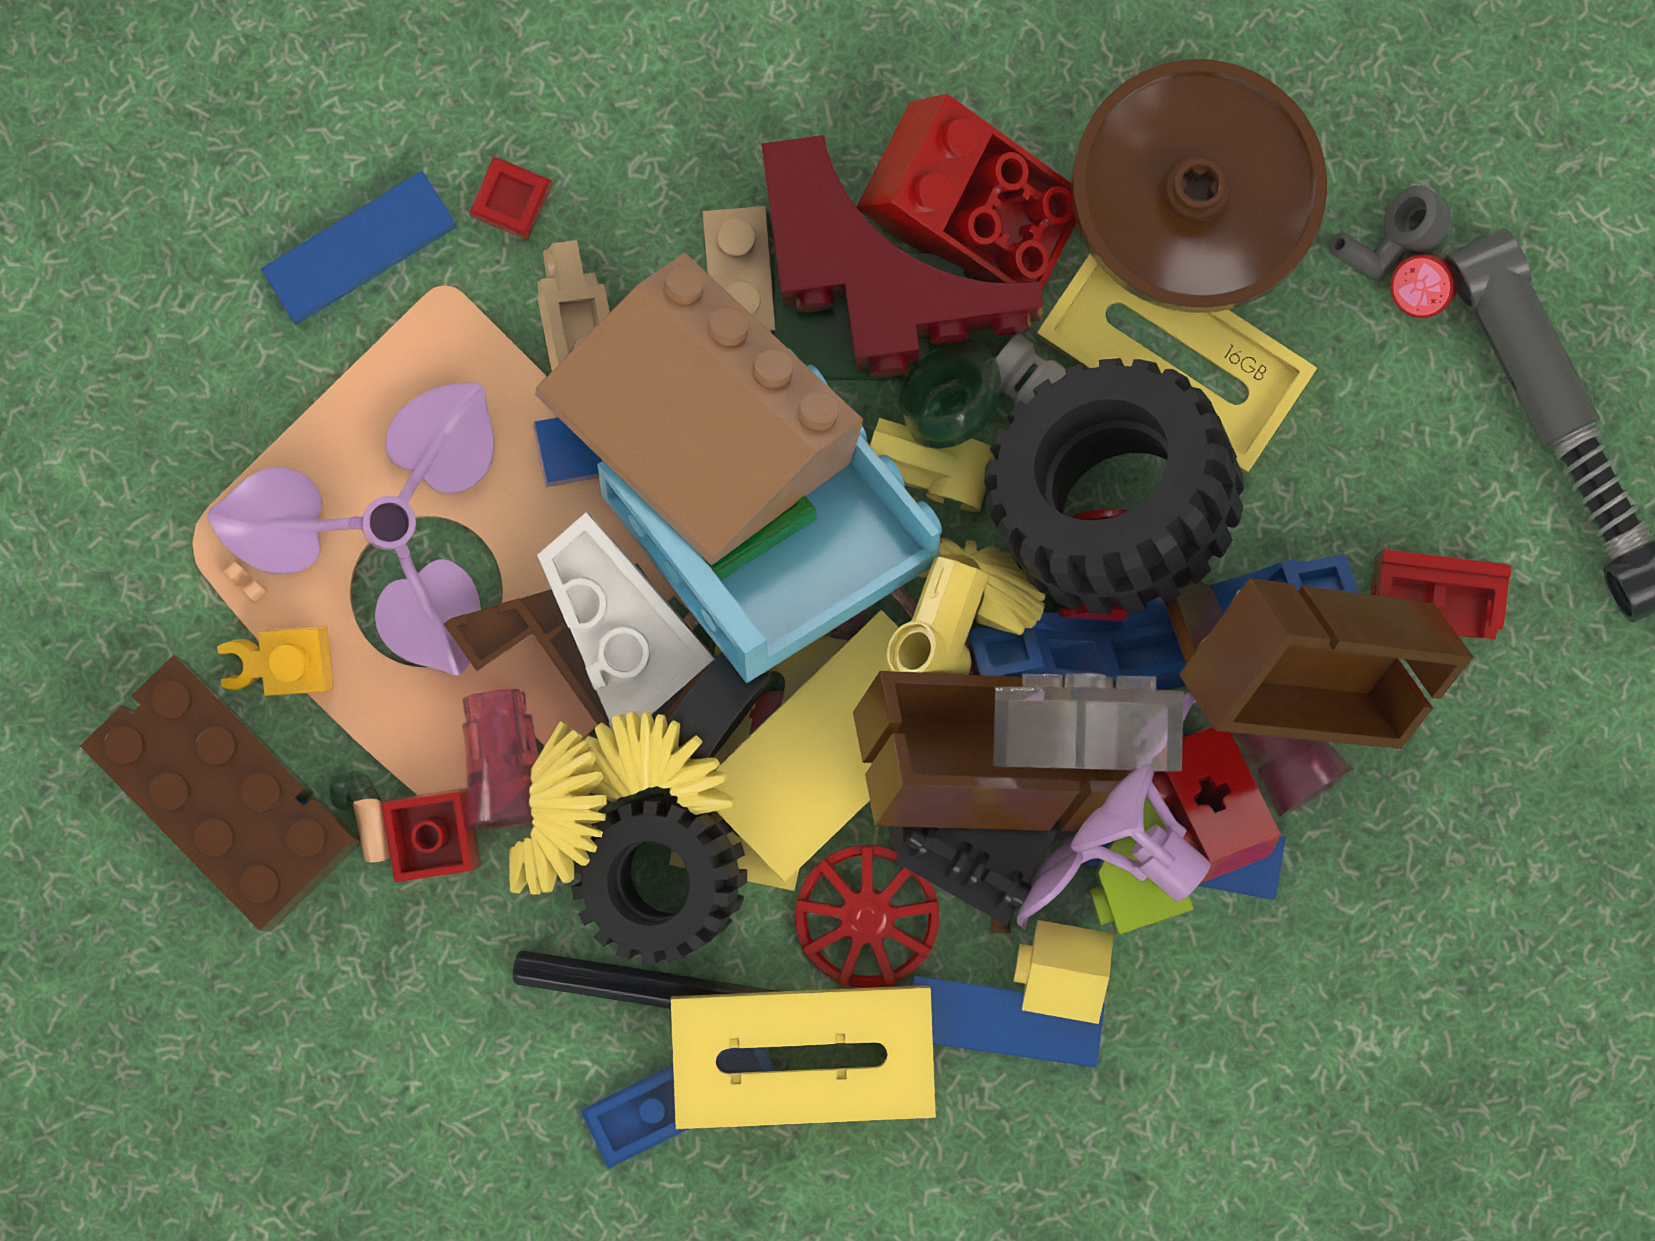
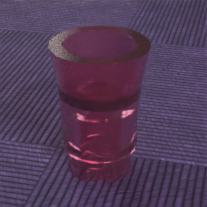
M499 689L464 697L463 709L466 722L462 724L467 775L466 829L491 830L532 824L534 818L531 815L532 808L529 806V788L532 785L531 769L539 755L535 740L533 718L531 714H527L525 693L520 691V689Z
M1234 733L1261 777L1279 818L1297 810L1336 785L1355 770L1329 742Z

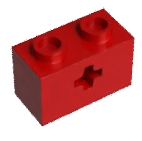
M1212 726L1169 743L1158 756L1153 758L1151 767L1154 769L1152 782L1175 820L1187 830L1183 839L1211 862V867L1201 883L1271 856L1281 833L1231 732L1216 731ZM1198 797H1201L1205 804L1198 806L1196 803ZM1210 805H1218L1217 813H1214Z

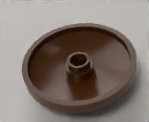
M1188 59L1161 64L1145 70L1127 80L1103 101L1093 114L1080 140L1073 164L1071 196L1075 219L1085 245L1103 271L1117 284L1138 298L1159 307L1189 313H1210L1240 307L1255 301L1281 284L1295 270L1315 240L1323 219L1327 198V172L1321 145L1312 125L1295 101L1281 88L1260 74L1239 65L1209 59Z

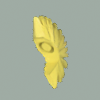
M940 538V557L958 561L989 575L974 617L977 623L1017 635L1023 634L1025 628H1033L1036 625L1037 620L1041 619L1045 604L1041 601L1045 600V593H1041L1029 582L1023 570L1019 569L1011 553L1000 551L999 548L994 546L977 551L976 542L972 540H966L965 546L962 549L953 541L947 538ZM930 569L920 574L919 576L921 578H927Z
M629 711L626 717L619 713L611 718L614 730L601 722L595 727L598 739L589 735L584 739L590 744L589 751L594 752L596 755V760L589 773L602 772L603 780L591 793L605 795L606 800L617 802V799L620 797L636 794L648 787L658 786L660 788H670L671 796L678 797L677 803L683 807H688L689 811L694 815L734 807L735 805L734 797L712 788L727 780L724 772L712 771L720 765L717 758L691 759V755L703 741L695 735L679 747L680 723L673 720L668 726L664 715L658 714L654 722L650 711H644L641 718L635 711Z
M562 721L559 722L531 769L532 785L529 788V806L532 808L531 815L534 818L532 821L534 828L530 833L531 839L524 838V842L518 841L515 847L510 849L509 880L510 892L520 894L527 883L530 894L540 895L541 891L544 893L552 892L557 874L563 883L571 882L574 880L573 860L582 866H586L590 861L586 850L596 852L598 847L591 837H602L603 834L601 830L593 827L591 824L605 821L606 814L599 813L598 810L607 805L606 796H588L603 780L602 772L589 773L596 760V755L594 752L589 751L590 744L588 741H581L582 734L577 730H572L568 734V724Z

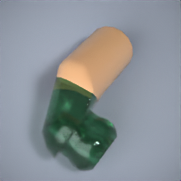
M354 770L351 771L350 776L338 775L330 782V796L333 806L339 810H347L353 807L364 860L366 862H380L390 859L382 809L383 801L371 778L365 773Z

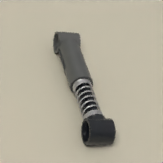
M1501 228L1446 255L1445 260L1452 266L1456 274L1457 294L1464 306L1469 311L1474 312L1542 446H1552V450L1555 451L1554 455H1557L1556 459L1564 460L1568 467L1564 475L1573 476L1576 483L1573 485L1572 490L1580 491L1584 498L1580 506L1589 508L1592 514L1589 516L1588 521L1596 522L1600 529L1596 537H1604L1606 541L1602 548H1605L1606 557H1609L1611 562L1603 568L1606 584L1621 613L1627 620L1634 623L1655 613V538L1652 537V533H1649L1650 529L1647 528L1648 524H1646V521H1638L1634 513L1638 506L1630 505L1626 497L1629 495L1630 490H1622L1618 482L1622 475L1614 474L1610 466L1613 464L1614 459H1607L1602 451L1606 444L1598 443L1596 439L1600 431H1597V427L1594 425L1600 417L1531 285V271L1526 257L1511 232L1506 228Z

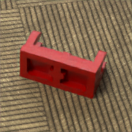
M1384 549L1374 559L1371 595L1435 603L1458 636L1495 640L1497 629L1502 630L1504 625L1512 565Z

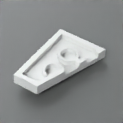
M585 512L537 555L565 622L570 627L586 665L585 669L594 690L598 693L612 730L614 729L611 718L614 715L622 713L626 717L629 711H635L640 718L644 711H650L652 715L716 658L589 512Z

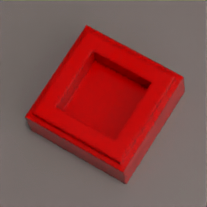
M493 156L469 211V215L479 221L529 240L553 184L552 180Z

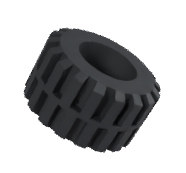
M664 793L651 794L606 813L605 821L595 823L597 829L601 830L603 834L602 837H591L598 847L596 852L586 850L590 858L589 863L586 866H582L573 860L574 873L581 874V882L571 886L573 900L584 898L587 909L578 913L584 926L594 921L601 929L594 938L603 947L615 942L619 945L615 955L627 960L636 955H642V963L656 964L664 958H668L669 962L685 957L724 932L732 923L730 919L731 914L740 910L745 897L738 894L739 887L747 883V869H738L737 859L745 856L741 842L732 845L727 837V834L734 829L724 819L716 822L711 817L713 812L694 815L689 811L688 807H683L677 803V796L665 797ZM653 841L661 843L677 853L683 861L689 876V894L685 905L680 911L667 913L656 910L644 902L637 893L631 877V864L637 848L643 842Z

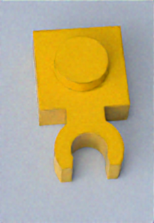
M327 625L258 632L259 647L247 639H235L217 646L218 654L226 655L233 653L238 655L243 662L241 675L221 679V687L225 689L237 690L257 682L260 677H263L264 696L318 693L334 689Z

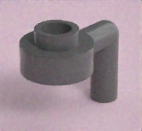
M1416 185L1408 187L1397 194L1389 204L1384 217V230L1387 236L1374 251L1344 232L1338 233L1332 238L1329 244V251L1333 256L1367 278L1380 280L1387 275L1406 251L1414 254L1424 253L1441 242L1450 226V207L1445 199L1425 186Z

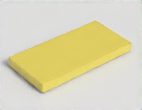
M879 610L713 770L724 772L727 780L712 788L725 792L735 799L734 807L716 812L784 882L870 801L865 773L872 763H862L853 711L879 671H892L888 665L886 653L888 643L899 627L882 610Z

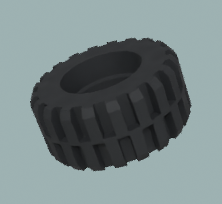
M1121 358L1099 360V367L1087 370L1084 364L1065 369L1066 377L1053 384L1048 378L1033 389L1035 397L1027 404L1020 401L1007 416L1010 423L1009 429H999L990 447L996 460H989L985 466L984 484L989 491L986 498L989 514L1019 569L1023 570L1029 582L1041 593H1051L1056 603L1070 609H1076L1080 607L1083 601L1090 614L1101 615L1112 614L1113 606H1123L1127 614L1147 610V601L1161 597L1163 603H1166L1181 595L1178 589L1181 585L1190 579L1195 584H1198L1212 571L1208 564L1210 558L1213 555L1218 558L1223 557L1233 541L1227 527L1235 528L1240 523L1243 504L1239 496L1244 490L1243 475L1236 460L1237 455L1210 399L1201 388L1192 387L1188 377L1176 370L1165 369L1161 374L1156 362L1134 359L1132 366H1124ZM1128 453L1151 454L1167 460L1164 474L1157 487L1143 502L1130 511L1103 520H1080L1063 514L1065 501L1072 487L1085 472L1096 464L1108 458Z

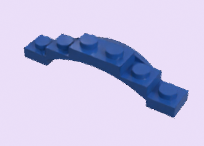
M1345 554L1307 562L1298 560L1283 561L1239 577L1208 585L1216 594L1222 614L1225 613L1232 603L1235 594L1244 587L1250 578L1293 584L1297 590L1303 585L1359 593ZM1161 597L1147 601V610L1129 613L1125 622L1059 617V612L1042 613L1041 619L1037 620L1036 625L1033 628H1025L1024 633L1021 635L989 626L971 629L968 633L969 646L977 675L1117 681L1122 699L1186 686L1179 675L1186 666V662L1167 608Z

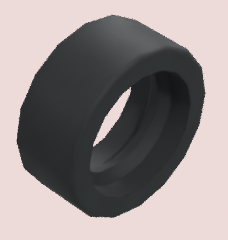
M721 652L692 686L667 722L668 726L673 720L680 723L679 747L697 735L703 742L691 755V759L713 758L762 694L771 678V673L767 670L746 683L723 652Z

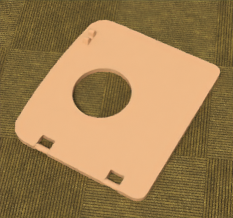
M443 285L428 291L207 507L196 523L192 546L195 562L201 573L258 641V632L267 629L327 625L334 689L307 694L358 744L417 795L469 787L475 827L497 822L512 812L529 795V788L532 785L531 770L522 778L507 762L533 736L545 746L559 722L562 721L568 724V734L572 730H577L582 734L581 741H583L597 726L536 637L529 635L478 672L470 662L465 671L456 676L430 667H414L396 662L373 647L361 631L352 605L353 577L362 554L370 545L364 537L362 530L317 531L320 551L317 560L310 567L291 574H273L254 568L235 556L221 542L208 520L209 510L224 499L244 479L258 471L275 467L291 468L301 472L315 484L322 498V508L318 519L363 517L365 510L374 500L383 496L398 497L413 472L396 466L391 462L386 453V435L389 425L400 409L412 399L434 388L455 383H478L485 390L487 410L494 435V453L489 469L473 487L458 493H440L432 489L422 479L408 503L415 514V518L432 517L450 520L465 526L479 536L489 547L497 561L502 579V603L551 589L537 555L585 512H589L634 564L638 563L649 581L667 602L675 597L689 611L683 620L694 630L700 624L601 496L599 478L546 488L533 425L535 421L557 417L535 395L536 387L547 376L465 294L455 287Z

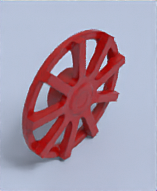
M869 844L840 849L820 861L806 877L800 889L795 909V921L802 949L818 969L842 985L874 988L896 984L897 981L910 975L924 962L935 943L939 928V904L935 890L929 881L902 867L882 891L873 888V856L886 858L894 862L899 853L894 849ZM862 856V886L860 890L853 891L833 866L845 859ZM823 874L844 898L842 905L809 900L815 884ZM912 874L921 886L926 901L900 906L892 905L891 897ZM807 912L839 918L840 924L833 930L812 940L807 924ZM928 913V925L923 941L916 939L895 926L896 918ZM844 936H848L851 939V945L843 967L839 969L831 964L819 950ZM885 937H891L915 951V954L904 964L893 970L883 945V940ZM870 944L872 946L882 974L871 976L852 974L863 945Z

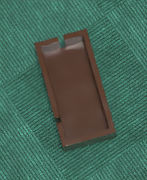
M1250 578L1244 587L1235 594L1228 609L1208 636L1200 642L1197 651L1179 675L1216 731L1402 749L1432 711L1433 707L1399 658L1405 659L1432 698L1441 699L1473 659V655L1435 603L1303 585L1297 590L1293 584Z
M173 655L132 695L140 704L136 710L121 705L80 747L259 931L271 932L361 844L360 838L323 801L312 798L306 805H303L298 799L306 800L314 791L187 661Z
M879 671L853 711L862 763H872L865 773L875 826L1050 831L1059 820L1061 831L1078 832L1087 818L1095 810L1103 806L1112 790L1125 777L1138 769L1136 753H1133L1128 746L1130 728L1117 681Z

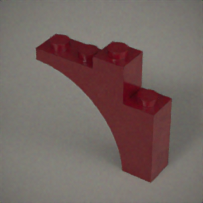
M825 135L761 143L783 305H796L799 312H816L832 308L835 305L834 299L846 298L856 371L870 370V376L876 378L892 377L908 372V364L919 363L918 338L929 336L930 343L949 344L967 339V331L993 328L994 335H1014L1029 331L1031 329V322L1041 321L1043 301L1040 282L1018 284L990 283L956 276L915 259L879 233L859 212L844 190L827 151Z

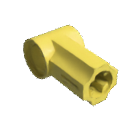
M879 418L870 447L878 457L886 455L895 463L903 477L904 485L925 491V495L936 502L943 504L945 498L962 503L960 508L962 510L980 512L987 491V487L984 484L985 466L989 460H996L990 450V445L955 434H945L944 437H940Z
M940 556L934 558L912 621L899 627L888 643L886 655L891 670L897 672L969 675L971 657L965 642L989 575L977 568Z

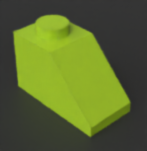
M1146 796L1143 805L1144 832L1156 824L1165 830V825ZM1131 836L1110 842L1108 849L1134 861L1138 860L1131 854L1134 845L1137 843ZM1101 860L1095 872L1099 886L1088 889L1100 925L1112 923L1115 934L1119 935L1194 910L1189 895L1183 900L1175 902L1148 877L1140 882L1129 871L1104 860Z

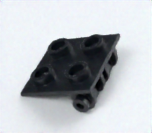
M1059 820L1050 831L913 827L894 862L1000 923L1007 925L1016 907L1019 909L1025 902L1032 888L1029 884L1061 827Z

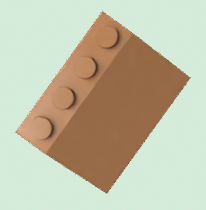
M683 253L639 283L536 387L535 395L711 566L795 505L802 496H807L849 465L853 458L863 418L686 253Z

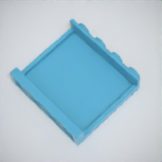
M809 364L807 367L827 385L818 369ZM863 426L860 429L851 463L806 496L816 508L817 519L721 581L702 556L604 461L598 463L601 496L746 683L931 568L933 559L939 556L942 527L938 517L926 502L920 501L916 503L904 488V480L899 469L888 456L882 455L878 457L867 443V436Z

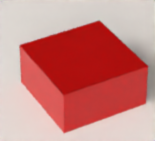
M469 787L393 798L382 803L394 882L470 872L481 867Z

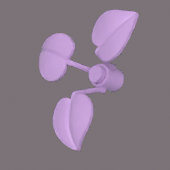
M455 383L437 387L412 399L400 409L389 425L386 435V453L391 462L396 466L413 472L398 497L383 496L374 500L365 510L363 517L318 519L322 508V498L315 484L301 472L283 467L264 469L247 477L224 499L209 510V523L225 547L245 563L273 574H291L310 567L317 560L320 551L317 531L362 530L366 540L374 547L381 550H395L407 579L396 580L388 584L377 600L374 616L376 629L385 645L394 654L406 661L434 668L454 676L462 674L470 663L443 623L453 617L481 610L476 586L470 576L450 560H435L418 573L406 542L412 537L416 526L415 514L408 503L422 479L432 489L440 493H458L473 487L489 469L494 453V435L487 410L485 390L481 384Z
M1191 692L1186 693L1176 702L1163 708L1139 731V735L1133 740L1135 746H1140L1143 739H1148L1145 751L1136 754L1138 769L1125 777L1112 790L1103 806L1095 810L1087 818L1079 831L1059 845L1040 865L1029 884L1032 888L1025 902L1020 907L1017 916V924L1024 930H1026L1028 917L1052 901L1069 883L1079 866L1093 858L1102 859L1129 871L1140 882L1148 877L1175 902L1186 898L1204 879L1211 867V862L1183 839L1187 830L1175 820L1152 782L1154 769L1151 767L1153 758L1158 756L1170 743L1192 704L1197 702ZM1146 796L1165 825V830L1156 824L1144 832L1143 805ZM1131 836L1137 841L1131 854L1138 860L1134 861L1101 845Z

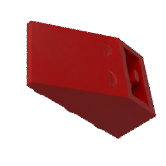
M949 94L911 101L856 206L859 212L902 242L925 253H933L964 268V272L990 283L1009 284L1040 282L1041 292L1076 224L1071 196V183Z

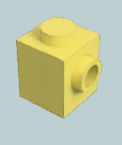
M1037 920L1032 945L1020 943L1013 982L1025 984L1022 1010L1099 1024L1110 976L1114 933Z

